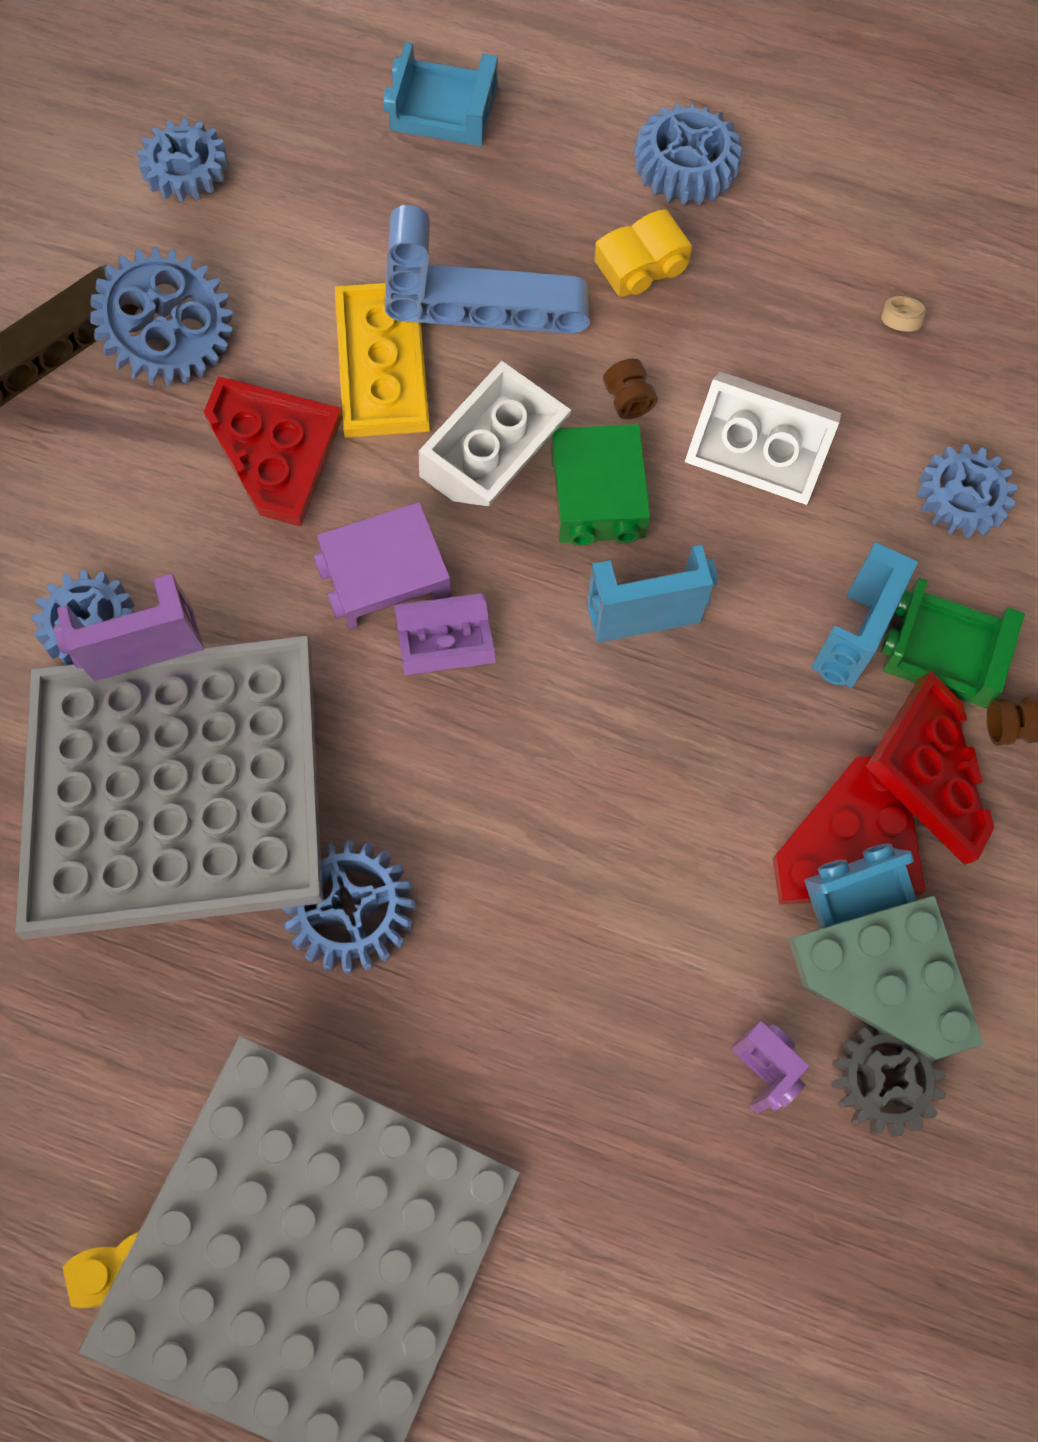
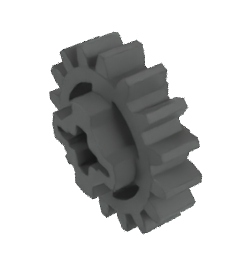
M866 1027L856 1031L855 1036L858 1044L849 1039L844 1041L840 1047L848 1057L837 1058L832 1063L833 1067L843 1072V1076L832 1081L831 1085L833 1088L844 1089L846 1096L837 1104L840 1108L851 1105L856 1111L851 1122L855 1125L862 1123L866 1119L870 1120V1133L874 1135L882 1133L886 1125L891 1137L903 1135L904 1124L911 1132L919 1131L923 1128L919 1115L926 1119L935 1118L938 1112L930 1102L945 1099L946 1093L935 1087V1081L946 1077V1072L933 1070L931 1062L936 1059L924 1056L912 1049L908 1044L888 1033H883L875 1027L873 1035ZM889 1046L897 1050L890 1056H883L877 1050L873 1052L870 1048ZM897 1066L892 1072L894 1075L891 1078V1083L895 1087L880 1093L886 1079L882 1072ZM914 1066L918 1072L919 1085L916 1082ZM857 1073L861 1075L863 1086L862 1093L858 1086ZM888 1102L895 1103L899 1108L904 1107L907 1109L900 1114H889L879 1111Z

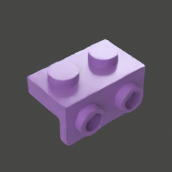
M472 594L398 604L395 606L404 675L496 663L485 594Z
M762 1021L745 1033L730 1049L768 1084L749 1106L756 1114L769 1108L776 1112L781 1106L784 1108L788 1106L805 1087L806 1084L799 1077L809 1067L792 1050L795 1044L783 1030L773 1024L767 1027Z

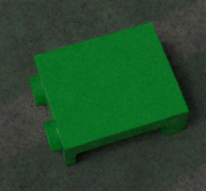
M639 424L558 428L551 436L550 454L551 465L554 466L559 515V542L585 546L592 544L594 541L614 540L618 543H631L645 538L650 521V511Z
M918 578L910 591L905 589L894 612V615L900 616L897 628L890 627L884 639L881 653L886 654L887 658L882 671L914 683L920 677L932 671L958 699L987 709L990 701L995 700L1003 691L1025 613L1007 607L1000 617L997 618L924 592L928 580Z

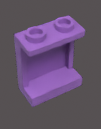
M420 502L317 535L321 551L313 554L317 569L322 580L331 579L334 591L327 594L336 619L345 617L349 630L358 627L356 619L359 616L431 593L433 600L451 597L450 577Z
M173 574L153 579L160 604L156 607L86 627L67 605L57 608L60 624L54 626V633L63 654L69 653L77 669L83 668L94 681H98L204 650L193 608Z

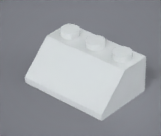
M501 361L419 450V477L452 501L490 506L569 417L571 409Z
M719 371L712 381L685 462L807 505L842 413Z

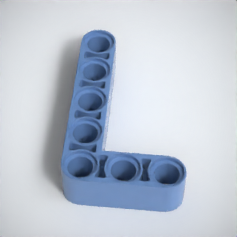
M403 205L391 212L385 281V312L390 318L403 322L576 334L588 328L590 324L589 284L586 280L567 275L429 265L430 219L428 213L424 209L413 205Z

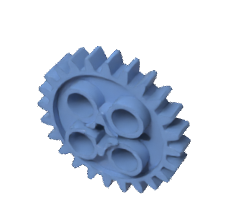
M153 247L151 258H145L138 248L135 249L134 262L131 263L125 256L120 255L118 262L120 271L107 265L105 268L107 280L98 278L96 280V291L99 294L91 295V306L97 310L92 311L90 314L91 324L99 326L94 331L95 341L108 340L103 346V355L110 356L117 353L115 368L119 370L127 364L131 365V378L134 380L143 371L148 373L149 385L154 384L157 375L163 376L167 387H171L174 375H178L186 385L189 384L191 370L199 377H204L206 371L204 363L216 367L219 359L216 353L225 354L228 344L223 339H229L231 336L232 327L226 323L231 321L233 313L232 310L223 307L227 305L229 296L225 293L215 294L219 288V278L206 281L205 277L208 267L204 265L195 271L191 268L193 259L191 255L187 256L181 263L176 261L175 249L170 250L167 258H161L158 248ZM169 284L177 292L174 294H164L157 289V286ZM187 298H192L194 300V302L189 301L181 305V302ZM126 304H133L139 307L142 312L138 315H128L121 310V307ZM157 313L160 317L154 319V314ZM170 315V320L167 321L164 317ZM188 318L195 319L202 324V328L198 330L189 329L182 321ZM142 330V333L137 336L130 335V332ZM152 339H159L168 348L163 351H155L147 345V342Z

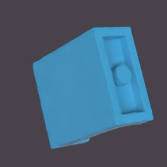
M405 42L401 57L396 56L394 58L392 87L387 86L385 88L383 97V111L389 113L390 130L482 146L498 87V56L482 54L478 71L416 60L414 58L413 43Z
M877 542L874 543L846 597L868 606L870 609L857 635L838 626L832 628L811 667L814 671L819 672L824 680L835 685H846L850 688L854 686L875 654L918 561Z
M702 544L692 546L685 572L617 585L611 560L592 563L586 603L596 643L701 623L705 608L711 602L710 594L712 588L717 585L715 563L712 558L706 559Z
M881 844L864 850V858L848 864L847 860H837L820 866L818 868L819 875L804 880L820 929L917 900L906 868L907 864L914 862L911 851L893 848L892 844Z

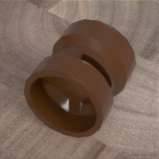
M636 358L619 361L612 365L603 375V382L607 391L615 396L614 407L619 417L625 420L634 419L648 413L658 401L654 388L645 381L647 373L643 364Z
M1038 696L1025 697L1017 703H1013L1009 699L990 701L987 709V729L993 744L996 746L1011 745L1018 739H1023L1027 743H1038Z

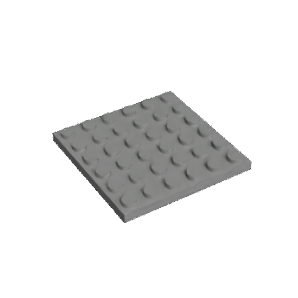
M308 636L204 648L201 651L98 681H94L83 668L77 669L74 664L31 669L15 933L22 940L323 903L312 654Z
M239 1036L78 1349V1354L272 1442H404L520 1172Z

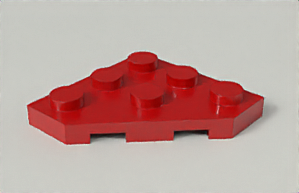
M218 376L203 412L259 516L302 526L342 420L341 407Z
M931 671L917 680L866 767L964 865L979 860L995 827L990 809H982L976 785L983 783L974 747H966L961 724L967 721L963 703Z
M872 756L856 757L773 857L779 905L811 903L804 880L819 875L818 868L820 866L837 860H847L848 864L864 858V850L881 844H892L893 848L911 851L914 862L907 864L906 868L915 896H919L926 891L913 813L866 767Z

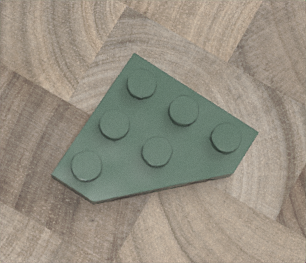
M935 896L922 898L788 938L803 988L844 1008L851 1015L883 1033L892 1035L924 1056L931 1059H939L984 1045Z

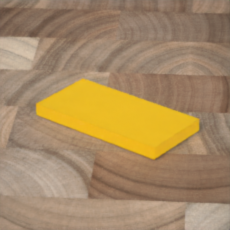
M385 283L335 286L342 416L345 438L430 432L421 323L394 320L386 314Z

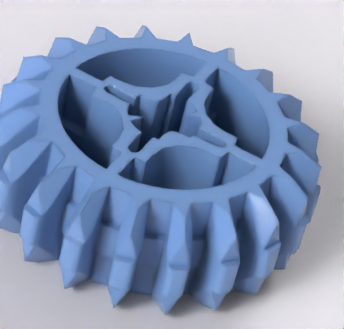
M676 102L672 111L662 107L658 116L650 115L646 125H642L641 130L638 132L637 143H635L634 148L636 174L641 175L643 186H652L653 196L665 194L667 203L673 198L680 199L683 207L688 200H694L698 206H700L704 197L715 201L719 193L727 192L731 183H734L735 178L738 176L743 156L741 152L742 147L740 146V134L734 132V122H724L723 112L711 114L709 105L703 110L696 109L693 102L688 108H682ZM666 146L667 149L661 152L660 149ZM712 157H715L716 160L712 163L708 160Z
M351 840L345 842L344 853L337 854L335 846L332 843H328L326 845L328 857L321 860L322 884L329 878L332 879L333 889L330 896L323 903L317 904V908L310 910L311 905L281 908L284 913L295 915L287 919L283 925L288 933L299 932L292 940V944L297 950L309 946L305 958L310 963H314L325 953L323 967L326 971L334 969L338 958L342 959V968L345 974L352 973L354 969L353 959L360 958L364 970L368 971L372 969L369 955L377 952L379 958L386 962L390 959V955L384 945L389 942L393 946L401 948L404 944L403 938L395 929L405 931L412 928V920L401 915L402 913H409L415 910L414 900L403 898V896L408 895L413 890L412 884L409 880L398 881L404 874V868L401 864L388 867L391 857L387 851L379 853L373 860V845L368 842L362 847L360 854H356L354 843ZM346 872H360L370 875L383 886L376 889L372 885L367 887L354 886L349 882ZM343 887H345L349 898H352L355 904H361L360 906L354 905L356 908V912L353 913L356 921L355 927H353L349 916L345 914L344 910L337 909L338 907L343 908L341 901L345 900L342 893ZM389 902L383 922L371 935L366 937L364 929L366 918L372 912L380 910V904ZM323 923L326 927L334 925L343 926L348 930L352 942L339 943L328 940L318 934L313 927Z

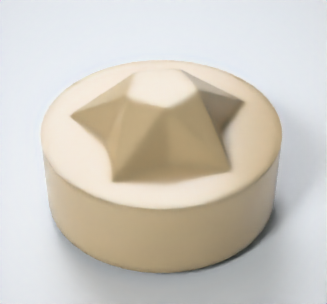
M895 296L885 302L881 319L887 326L895 330L905 332L916 331L922 327L926 308L914 298Z

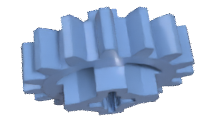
M187 118L182 119L180 126H174L169 120L166 121L167 129L164 131L156 127L152 128L153 139L142 138L141 141L144 149L138 150L137 155L143 180L148 182L152 192L160 189L163 199L167 200L174 193L177 194L179 202L184 201L186 194H192L195 200H199V191L205 189L207 192L213 193L214 187L212 182L223 183L225 180L223 170H228V162L223 139H218L214 128L205 131L202 121L197 122L194 127H191Z
M964 444L957 454L951 446L946 447L942 456L935 454L931 458L918 480L922 484L917 491V497L926 499L921 507L922 512L933 511L936 514L932 521L934 526L942 521L947 523V534L952 535L956 528H962L965 538H970L977 528L985 536L993 526L997 528L1001 526L1016 503L1012 496L1017 491V485L1006 483L1013 474L1012 470L1005 469L1001 471L998 468L1002 460L999 456L991 461L985 458L986 448L982 447L977 454H972L969 445ZM944 475V476H945V480H944V482L942 483L944 487L941 488V487H940V479H941V477ZM990 494L993 495V504L991 507L989 506V502L992 499Z
M81 570L79 580L75 581L66 573L62 575L63 586L58 588L51 583L46 586L51 594L49 599L37 598L36 600L43 613L32 615V621L39 628L34 632L35 637L41 645H45L44 649L51 658L54 659L59 656L64 665H72L73 661L69 653L63 654L56 641L54 626L60 624L57 608L67 605L85 627L134 613L131 608L135 605L129 593H125L123 586L118 580L110 583L106 574L101 571L94 580L91 579L87 570Z

